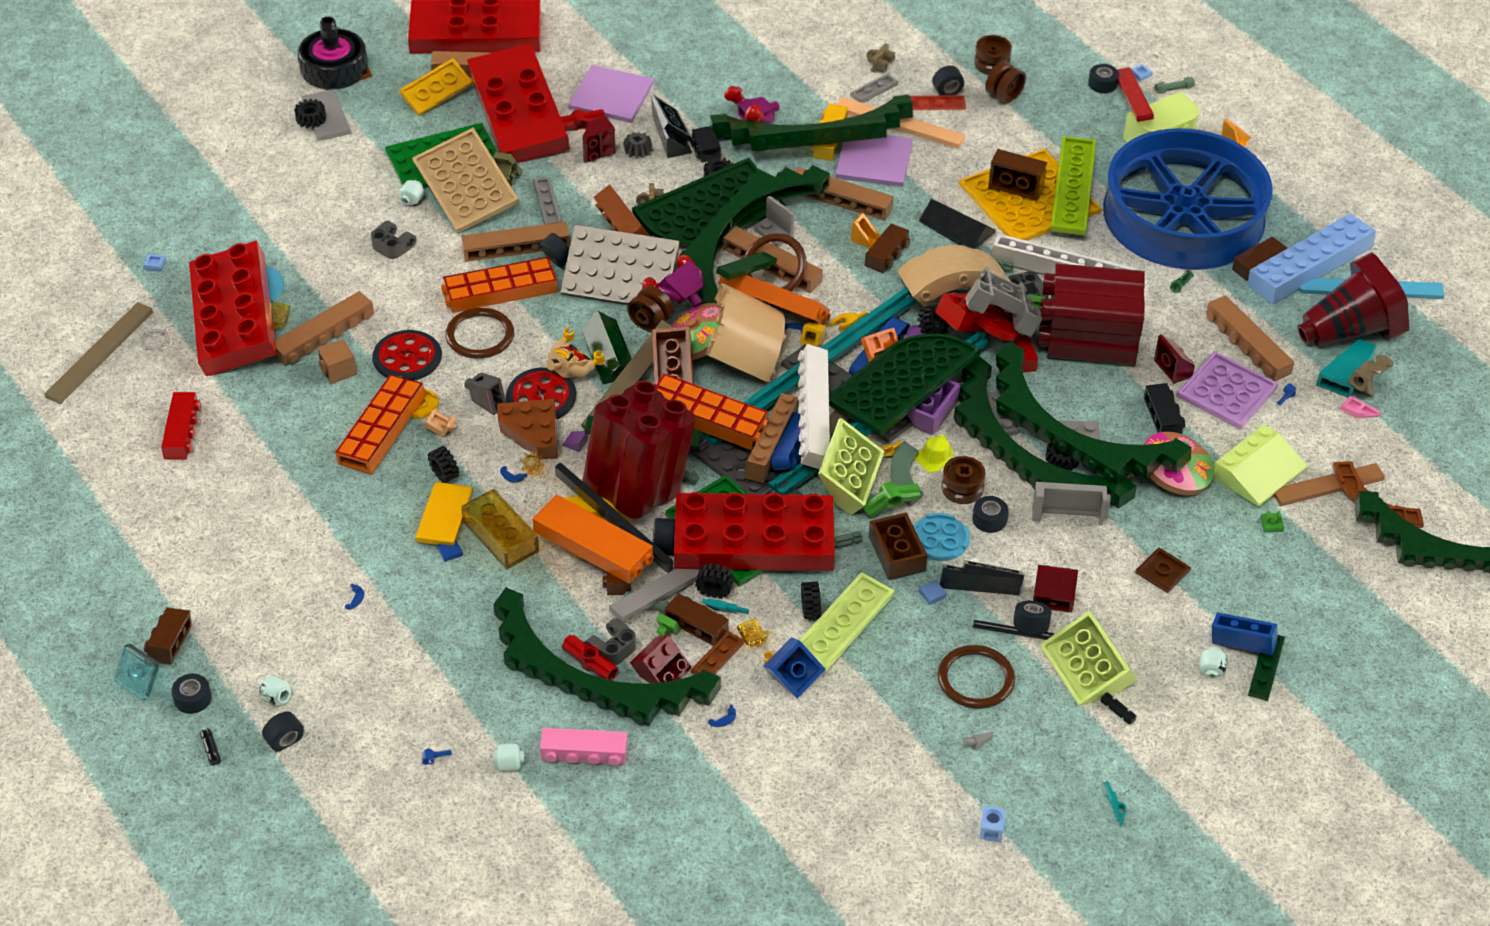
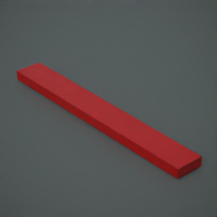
M1131 68L1117 69L1119 71L1118 84L1136 121L1141 122L1154 119V113Z

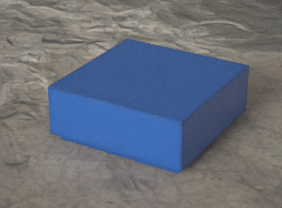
M456 540L454 546L437 545V549L444 562L463 556V552Z

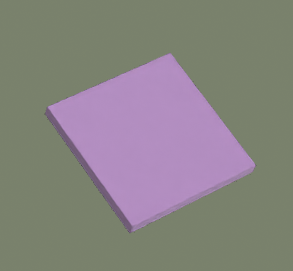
M591 65L569 103V109H581L584 112L604 109L607 118L632 123L654 83V78Z
M887 135V138L843 142L835 178L903 187L913 139Z
M1214 351L1178 390L1176 396L1241 430L1274 393L1279 384Z

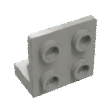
M771 196L767 197L766 218L754 225V231L761 236L781 233L793 237L794 212ZM771 242L777 247L784 244L783 242Z

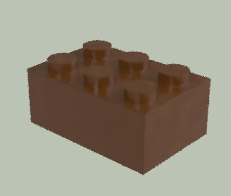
M997 149L991 161L988 188L1038 201L1044 189L1047 162Z
M907 512L870 521L869 538L888 580L926 571L928 555Z

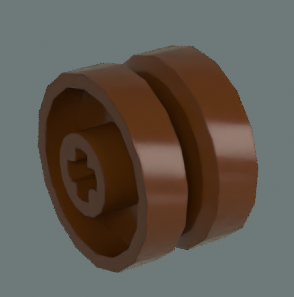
M1000 35L981 37L976 43L974 60L976 69L981 73L989 75L999 62L1006 61L1010 63L1012 50L1010 41Z
M1001 61L995 65L987 77L985 84L986 92L1009 104L1024 89L1026 73L1017 67L1014 68L1013 65L1006 61Z
M645 286L628 303L627 312L637 327L652 333V329H655L661 320L666 322L673 315L674 306L664 291L655 286Z
M957 456L950 459L943 468L942 493L953 503L971 504L976 502L984 491L985 467L980 461L968 456Z

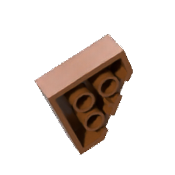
M554 399L497 404L498 423L501 433L505 436L508 435L516 444L530 451L539 460L558 459L557 413Z

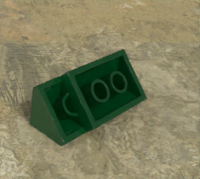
M597 311L585 323L581 331L586 340L587 349L592 361L594 360L593 354L597 350L601 351V355H605V363L603 365H595L602 384H607L617 379L632 358L616 319Z

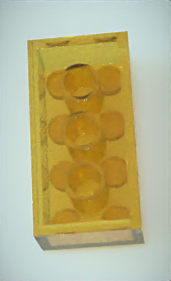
M495 489L461 506L464 524L506 570L539 552L538 535Z

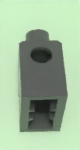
M481 372L472 379L468 378L465 381L464 387L469 390L472 402L492 415L498 413V403H506L500 378Z

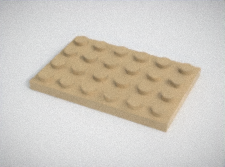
M474 128L412 158L457 234L520 203Z

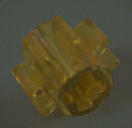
M532 451L531 455L524 453V460H520L524 464L521 469L523 471L529 469V475H532L533 471L540 473V466H544L540 462L543 456L538 455L535 457V451ZM529 461H536L532 466L528 464Z

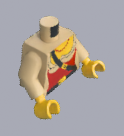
M569 327L563 329V338H559L548 354L549 360L546 365L550 371L554 370L564 378H582L588 376L596 368L595 365H603L605 363V355H601V351L597 350L593 354L594 360L592 361L572 344L566 343L574 339V330L568 334Z

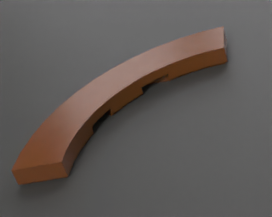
M1353 461L1333 462L1332 467L1339 485L1349 499L1355 503L1358 492L1368 490L1363 486L1362 481L1357 475ZM1386 503L1394 512L1418 528L1424 527L1420 508H1406Z

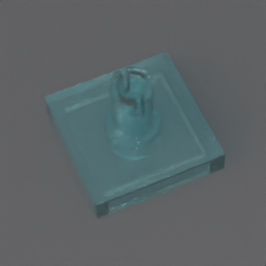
M132 644L124 645L113 681L142 701L147 700L150 696L156 674L159 671L160 663Z

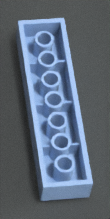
M1349 213L1250 269L1248 286L1267 301L1275 304L1299 290L1300 286L1308 281L1322 277L1372 248L1376 230Z

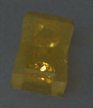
M271 302L274 328L286 327L291 307L289 304Z
M756 617L737 626V630L748 648L764 645L770 635L769 630L763 631Z

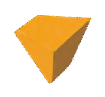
M1227 118L1224 120L1221 136L1229 138L1245 147L1251 137Z
M861 213L852 223L851 241L870 249L880 235L865 214Z

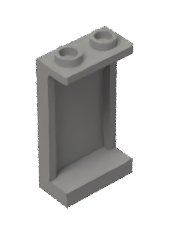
M1036 482L1032 505V521H1040L1041 513L1097 516L1099 518V525H1103L1104 519L1108 517V507L1106 506H1110V494H1107V486Z

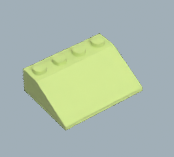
M840 418L818 475L829 494L833 495L835 504L849 515H852L866 504L884 450Z
M1263 424L1215 462L1214 478L1260 507L1275 492L1286 486L1307 469L1308 465L1278 432Z
M1088 611L1040 644L1079 706L1101 699L1102 695L1106 692H1109L1111 695L1118 693L1138 680L1091 611Z

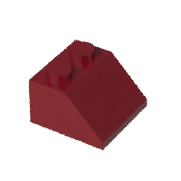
M1162 334L1158 335L1154 356L1155 363L1173 384L1189 379L1195 369L1194 362L1187 357L1183 349L1173 340Z

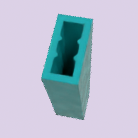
M1358 339L1320 371L1316 386L1347 398L1353 396L1356 388L1348 380L1356 369L1358 370L1364 362L1372 361L1377 345Z

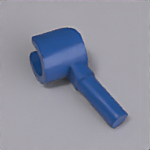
M1288 383L1284 387L1283 391L1285 394L1277 404L1281 406L1286 399L1295 396L1296 387L1293 384Z
M427 748L423 751L422 764H433L434 758L452 755L451 750L434 752L432 749Z

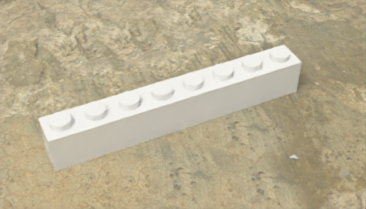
M1002 234L997 235L992 250V257L1002 260L1004 263L1005 261L1010 262L1015 267L1042 274L1054 273L1056 263L1136 270L1133 267Z
M807 344L798 355V361H800L798 374H800L798 387H800L798 396L800 407L798 413L800 414L799 441H801L799 455H801V464L820 469L830 444L828 350Z

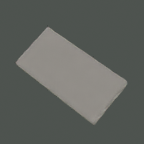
M334 89L302 96L303 102L304 99L309 101V98H312L313 101L318 99V102L322 101V104L324 103L326 121H324V124H320L319 127L315 125L313 128L318 141L351 134V129Z

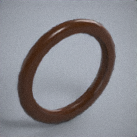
M774 233L760 237L747 249L744 258L754 255L759 248L770 242L788 244L797 255L798 269L794 278L781 288L793 291L800 284L806 272L807 258L804 248L796 239L786 234Z
M490 308L465 310L453 317L445 330L447 344L453 351L459 355L475 359L492 357L501 353L510 345L514 337V327L509 318L500 311ZM489 316L497 319L504 325L505 336L500 343L491 348L474 350L458 344L454 337V331L458 324L467 318Z
M966 645L958 647L949 652L942 659L938 667V682L943 692L957 704L969 708L978 709L995 706L1003 702L1011 694L1015 685V673L1010 662L1004 655L987 646ZM968 654L990 657L1002 667L1005 674L1004 685L992 697L982 699L966 697L951 687L948 681L950 665L959 657Z

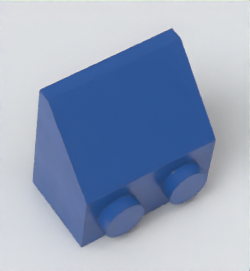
M792 637L763 665L768 673L797 699L826 670L800 640Z

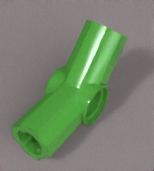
M886 482L879 488V493L866 501L863 508L868 516L873 518L888 507L893 508L901 502L919 500L921 496L920 487L914 483L895 485L893 482Z

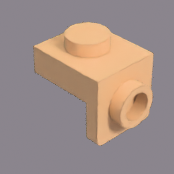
M433 409L424 427L444 437L447 432L451 433L456 423L453 421L456 415L453 414L449 419Z

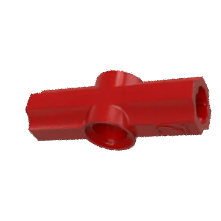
M577 109L571 115L561 116V120L565 130H586L590 121L604 117L605 113L604 109L588 112Z
M575 635L567 636L561 645L562 650L579 661L584 670L592 671L600 678L613 680L619 671L616 665L599 654L596 646L587 645Z

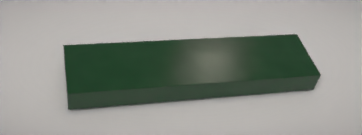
M761 252L719 266L716 273L728 280H732L776 265L777 258L766 252Z
M1277 634V644L1272 655L1259 653L1248 696L1265 701L1269 700L1285 636Z

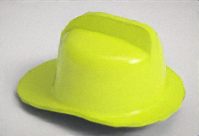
M944 434L933 436L927 439L915 460L927 472H937L951 459L953 449L950 447Z

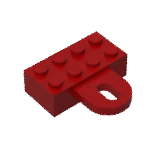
M943 293L935 313L957 331L988 332L1006 341H1014L1018 333L1012 324V312L1007 313L1001 307L990 304L983 314L978 311L973 312L966 306L965 297L968 293Z

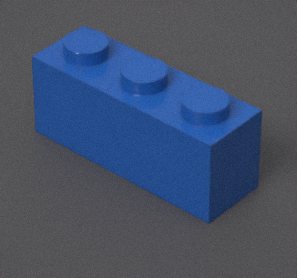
M1217 612L1212 624V643L1272 655L1277 644V624Z

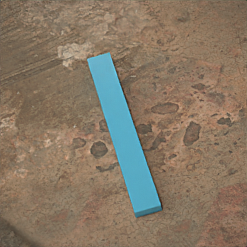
M1314 278L1300 286L1299 290L1300 293L1329 294L1346 279ZM1398 281L1407 298H1444L1442 283Z

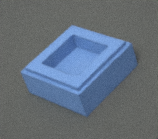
M936 580L919 587V593L929 605L947 596L945 590Z

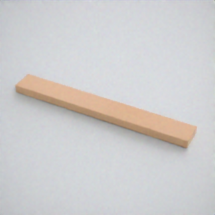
M841 97L837 105L848 106V115L857 116L877 108ZM913 118L900 119V128H893L958 149L965 140V134Z

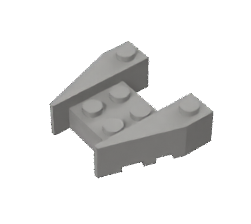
M988 266L985 267L965 297L966 306L973 312L978 311L983 314L989 304L997 305L1007 313L1012 312L1014 328L1021 335L1031 337L1042 321L1041 311L1038 307L1033 306L1034 300L1031 297H1027V289L1024 284L1020 282L1017 285L990 272Z

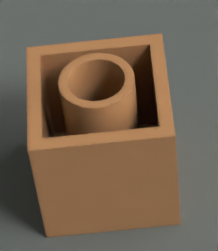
M344 339L317 348L319 366L331 384L357 375L354 355Z

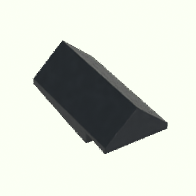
M653 95L651 97L652 117L667 158L691 154L692 150L687 143L691 135L677 109Z
M932 198L919 219L920 223L957 245L965 244L973 249L977 248L996 232V229Z
M964 560L962 567L943 564L939 584L943 589L1019 595L1024 573L1019 570Z

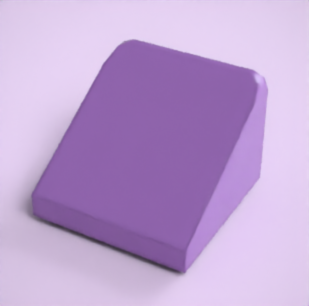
M585 430L571 432L562 446L580 452L588 440V435L585 434Z

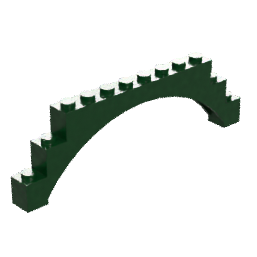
M909 94L893 96L890 101L869 112L842 120L817 124H764L737 119L727 114L710 115V123L717 138L730 137L732 145L750 144L751 151L755 152L887 138V129L900 128V119L913 118V102Z
M812 165L808 170L804 171L803 175L787 167L778 172L776 177L760 169L750 175L748 181L741 185L739 191L731 196L729 202L721 207L715 217L711 218L709 224L700 231L696 239H693L686 250L680 253V255L689 256L695 265L702 270L704 287L697 293L702 299L699 305L717 303L714 300L718 289L714 279L713 267L718 249L723 242V237L747 215L765 206L769 196L775 200L809 194L820 196L830 185V173Z
M1009 341L996 354V367L1001 370L996 376V388L1002 393L996 399L997 412L1001 416L1012 420L1016 425L1027 429L1031 434L1042 438L1046 443L1057 447L1061 452L1072 456L1076 461L1087 465L1092 471L1102 474L1107 480L1118 484L1131 470L1138 475L1148 478L1161 464L1166 469L1178 473L1191 460L1192 447L1177 438L1170 442L1158 444H1120L1095 439L1068 428L1043 409L1028 388L1022 370V364L1025 362L1024 349Z
M978 356L963 368L962 379L965 383L960 385L958 397L960 404L955 406L954 410L955 422L963 426L970 436L977 438L983 447L991 450L996 458L1004 461L1009 469H1013L1018 473L1022 480H1026L1032 485L1034 490L1036 482L1107 486V494H1110V504H1113L1118 509L1135 498L1137 486L1126 477L1116 484L1105 477L1072 472L1043 461L1017 444L998 423L988 401L986 382L991 378L992 366Z
M1358 492L1355 500L1356 521H1363L1365 523L1376 522V542L1396 544L1398 563L1405 566L1424 565L1427 568L1438 566L1445 569L1463 568L1466 571L1484 570L1490 573V547L1460 544L1429 534L1394 512L1379 497V492Z
M505 587L493 604L494 616L503 621L498 628L499 640L508 645L503 654L504 665L510 670L523 672L529 678H537L548 686L553 685L560 688L564 693H572L583 701L595 703L599 708H607L614 711L620 717L626 716L639 725L650 726L660 709H663L667 714L680 716L690 699H693L698 704L710 706L721 689V677L703 669L699 674L660 683L617 682L585 673L555 656L538 639L524 614L523 594Z

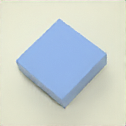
M1144 64L1131 69L1139 82L1153 76V72Z
M148 254L143 264V269L161 271L166 261V256Z

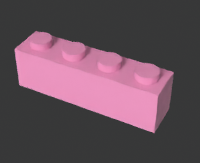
M543 728L540 744L541 760H546L547 762L566 761L572 764L587 762L591 765L598 763L610 764L612 766L625 765L628 745L627 732Z

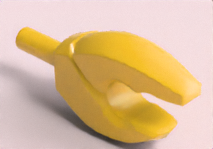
M867 311L857 315L854 312L842 313L835 317L829 325L832 327L843 323L838 329L839 331H844L868 313Z

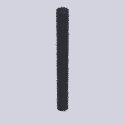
M974 620L973 628L1044 640L1054 635L1051 632L1028 634L1018 630L1015 626Z

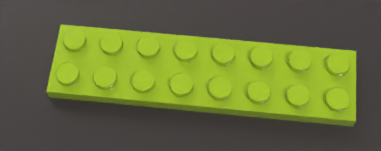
M1062 137L1050 231L1084 236L1086 234L1096 140Z

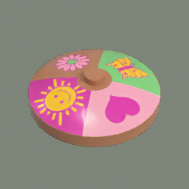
M705 303L695 306L681 314L671 324L674 328L689 326L692 337L693 360L705 356L712 334L718 330L719 324L716 323L718 310L721 307L717 303Z
M1159 432L1150 436L1144 445L1170 442L1177 438L1192 447L1191 460L1178 473L1166 469L1161 464L1149 476L1157 485L1179 495H1196L1209 487L1215 475V467L1210 455L1199 443L1175 432Z

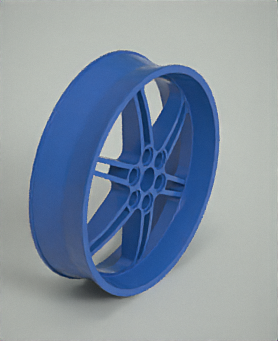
M1175 128L1157 130L1132 139L1114 155L1108 170L1109 188L1103 201V215L1113 236L1124 247L1143 259L1177 269L1203 270L1218 268L1233 263L1234 257L1258 245L1265 230V213L1272 199V181L1263 163L1247 148L1229 138L1196 129ZM1166 164L1192 165L1205 168V170L1190 186H1185L1180 183ZM1147 168L1162 193L1126 189L1121 187L1119 183L1130 174ZM1223 175L1241 186L1251 198L1210 197L1207 195L1219 177ZM1128 207L1164 215L1156 224H1152L1135 214ZM1255 216L1247 223L1223 232L1211 220V218ZM1181 225H1187L1196 234L1182 233L1175 230Z

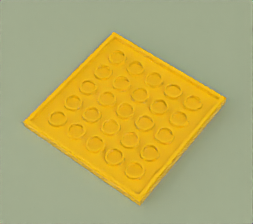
M1045 148L1026 155V157L1047 162L1044 189L1038 201L988 188L990 169L963 178L958 182L963 190L1006 236L1028 241L1052 232L1050 229L1059 163ZM1091 197L1088 217L1102 212V208Z

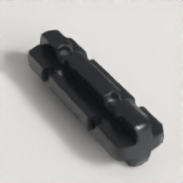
M1109 692L1102 695L1100 701L1105 706L1109 705V709L1120 718L1123 717L1127 724L1131 725L1136 720L1137 715L1131 710L1128 711V708L1119 700L1113 699L1114 696Z
M211 729L201 730L200 736L209 764L211 766L220 764V756Z

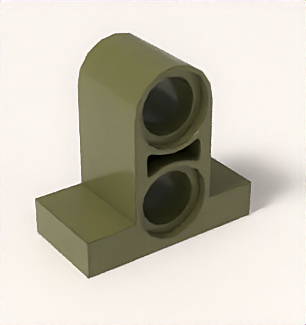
M495 152L493 158L512 188L515 176H520L522 169L511 154Z

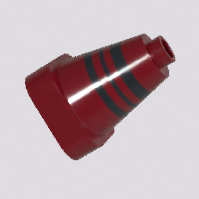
M1370 252L1350 263L1351 276L1303 314V323L1297 325V329L1305 344L1308 345L1315 342L1318 347L1378 332L1386 341H1390L1409 331L1408 301L1405 292L1376 254Z

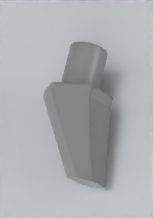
M993 732L972 735V738L964 737L963 745L972 746V749H978L992 739Z

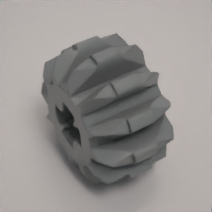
M632 132L631 135L628 134L624 139L623 147L625 154H629V157L635 156L637 159L638 156L641 158L644 155L649 156L652 143L650 136H647L646 133Z

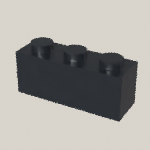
M1168 383L1146 385L1144 400L1157 432L1182 434V430L1185 428V419L1180 415L1179 405L1175 403L1173 390H1170Z

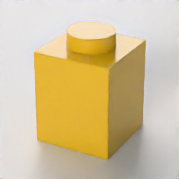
M812 321L808 322L803 326L800 343L819 347L824 342L827 326Z

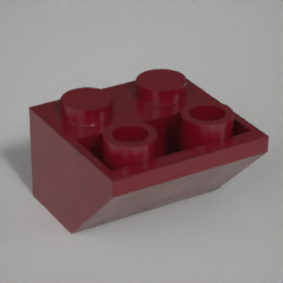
M604 116L590 121L582 136L584 163L616 153L615 127L609 119Z
M1038 564L1033 601L1041 602L1051 610L1072 613L1078 570Z
M670 635L655 637L630 662L637 674L648 683L678 680L692 667Z

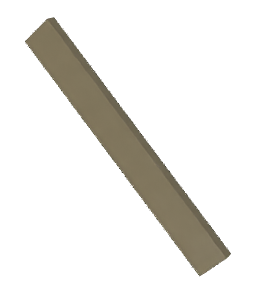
M137 302L44 393L45 398L61 404L153 313L152 308Z
M661 320L655 329L674 327ZM652 333L598 403L612 395L623 394L625 389L640 381L654 362ZM595 407L589 415L594 416ZM587 417L581 424V427L584 429L586 426Z

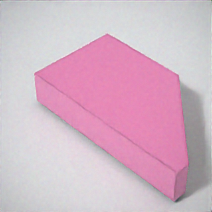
M1349 396L1340 408V410L1355 418L1378 417L1381 412L1352 396Z

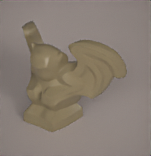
M1377 355L1376 362L1374 360L1364 362L1358 370L1356 369L1348 382L1373 398L1374 375H1381L1394 365L1393 361L1384 355Z

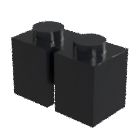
M712 126L692 129L690 144L691 147H695L696 158L699 157L701 163L708 160L712 161V158L717 160V157H720L721 159V146Z

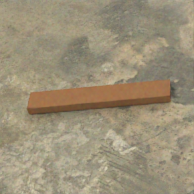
M1377 463L1355 468L1363 486L1385 479V475ZM1330 474L1283 486L1275 492L1274 497L1281 507L1343 490L1335 474Z

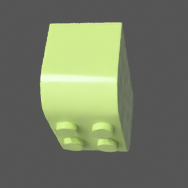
M1181 91L1149 104L1154 113V119L1137 122L1132 111L1127 113L1123 139L1129 142L1140 135L1163 129H1196L1199 108Z

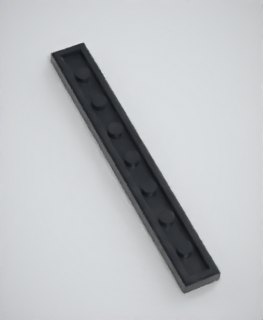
M560 462L555 466L556 477L609 523L653 546V561L667 573L673 570V560L566 466Z

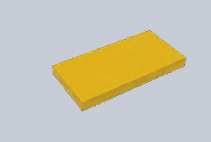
M452 58L401 88L399 94L418 116H421L472 86L473 82Z
M435 482L417 530L415 542L454 546L473 493V487Z

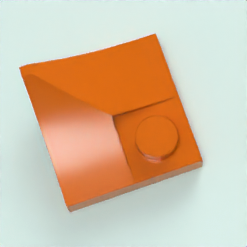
M894 327L861 338L868 361H872L885 349L898 342Z

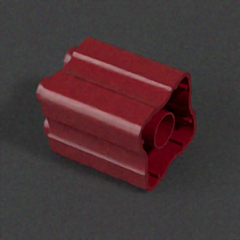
M1056 263L1054 273H1044L1042 294L1051 295V298H1043L1040 301L1039 310L1041 311L1042 321H1047L1048 325H1039L1038 347H1047V358L1135 366L1144 323L1145 271Z
M638 381L625 389L623 394L612 395L595 406L582 481L600 497L611 502L615 509L634 519L642 518L652 512L653 508L660 503L671 501L676 498V493L681 492L696 421L695 414L689 411L683 402L666 399L657 390L656 385L648 381Z

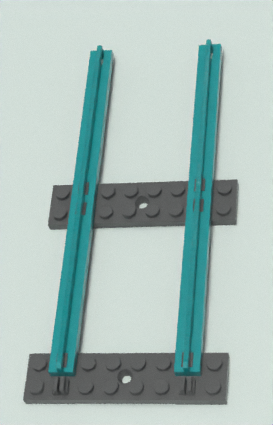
M907 286L820 347L828 350L829 394L852 376L835 364L834 361L861 343V338L872 335L882 328L891 317H897L918 302L911 295ZM974 331L964 339L980 348V351L986 348L989 340L983 337L984 332L977 333ZM806 345L781 361V366L788 371L743 403L766 411L777 403L781 393L789 394L798 388L800 374H798L800 366L798 355L801 350H804ZM906 415L883 435H879L855 420L849 423L865 437L873 432L888 444L914 425ZM701 432L698 450L689 449L693 456L721 477L728 475L747 494L778 493L781 495H804L796 488L820 470L801 464L800 459L794 469H787L780 475L770 470L765 482L761 483L745 479L747 460L750 454L739 445Z

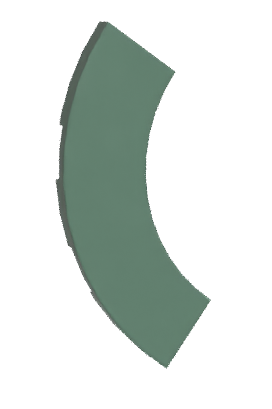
M905 441L897 448L891 461L890 477L891 482L895 485L914 483L910 475V467L914 459L919 455V450ZM920 490V498L923 497L922 490ZM918 500L906 501L905 503L911 507Z

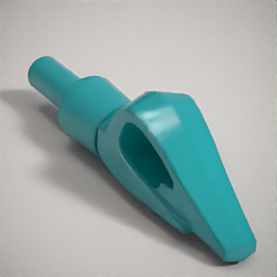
M702 599V603L715 611L749 613V609L738 607L737 604L715 599Z
M1105 781L1106 796L1119 821V825L1122 826L1127 813V807L1124 803L1118 801L1109 781ZM1119 809L1124 810L1123 815L1119 812Z

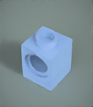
M983 807L980 830L981 840L1001 842L1005 809Z

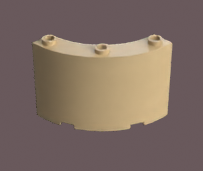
M948 245L927 250L925 254L910 259L897 271L911 295L924 306H928L943 293L959 288L973 287L986 266L989 267L990 272L1010 281L995 258L982 250L968 248L963 245Z
M721 283L714 299L717 301L718 306L721 307L718 310L716 323L719 326L717 332L714 331L705 355L769 382L775 375L776 370L774 368L782 343L786 338V334H784V314L778 308Z

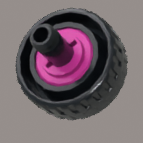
M330 16L323 17L319 23L320 30L304 38L298 47L297 54L300 73L306 82L317 88L331 90L349 87L357 83L362 78V75L366 73L368 59L365 43L356 33L337 28L334 18Z

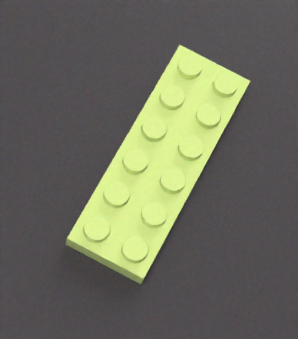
M861 572L803 635L800 641L826 669L824 672L833 665L891 600L895 590Z

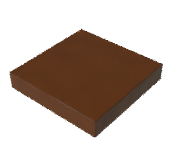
M1158 547L1136 569L1135 573L1168 594L1191 571V567Z

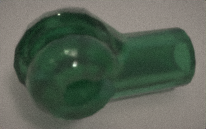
M1187 270L1181 277L1172 281L1170 284L1172 292H1180L1181 288L1194 276L1193 273Z

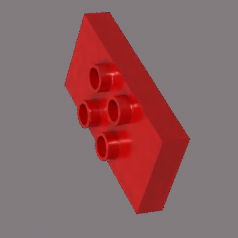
M411 0L408 31L409 54H432L433 51L493 53L528 43L532 44L534 52H540L541 0Z
M531 43L467 59L469 74L498 152L511 154L517 163H522L570 150L567 132Z

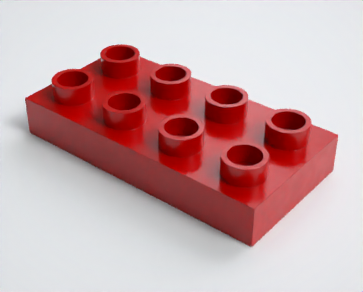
M258 241L246 244L237 243L228 250L212 255L203 254L190 261L189 269L197 358L204 374L212 376L277 355L265 254Z
M676 493L674 569H700L705 564L709 566L710 563H713L714 566L720 564L719 567L725 566L726 569L834 571L833 495Z

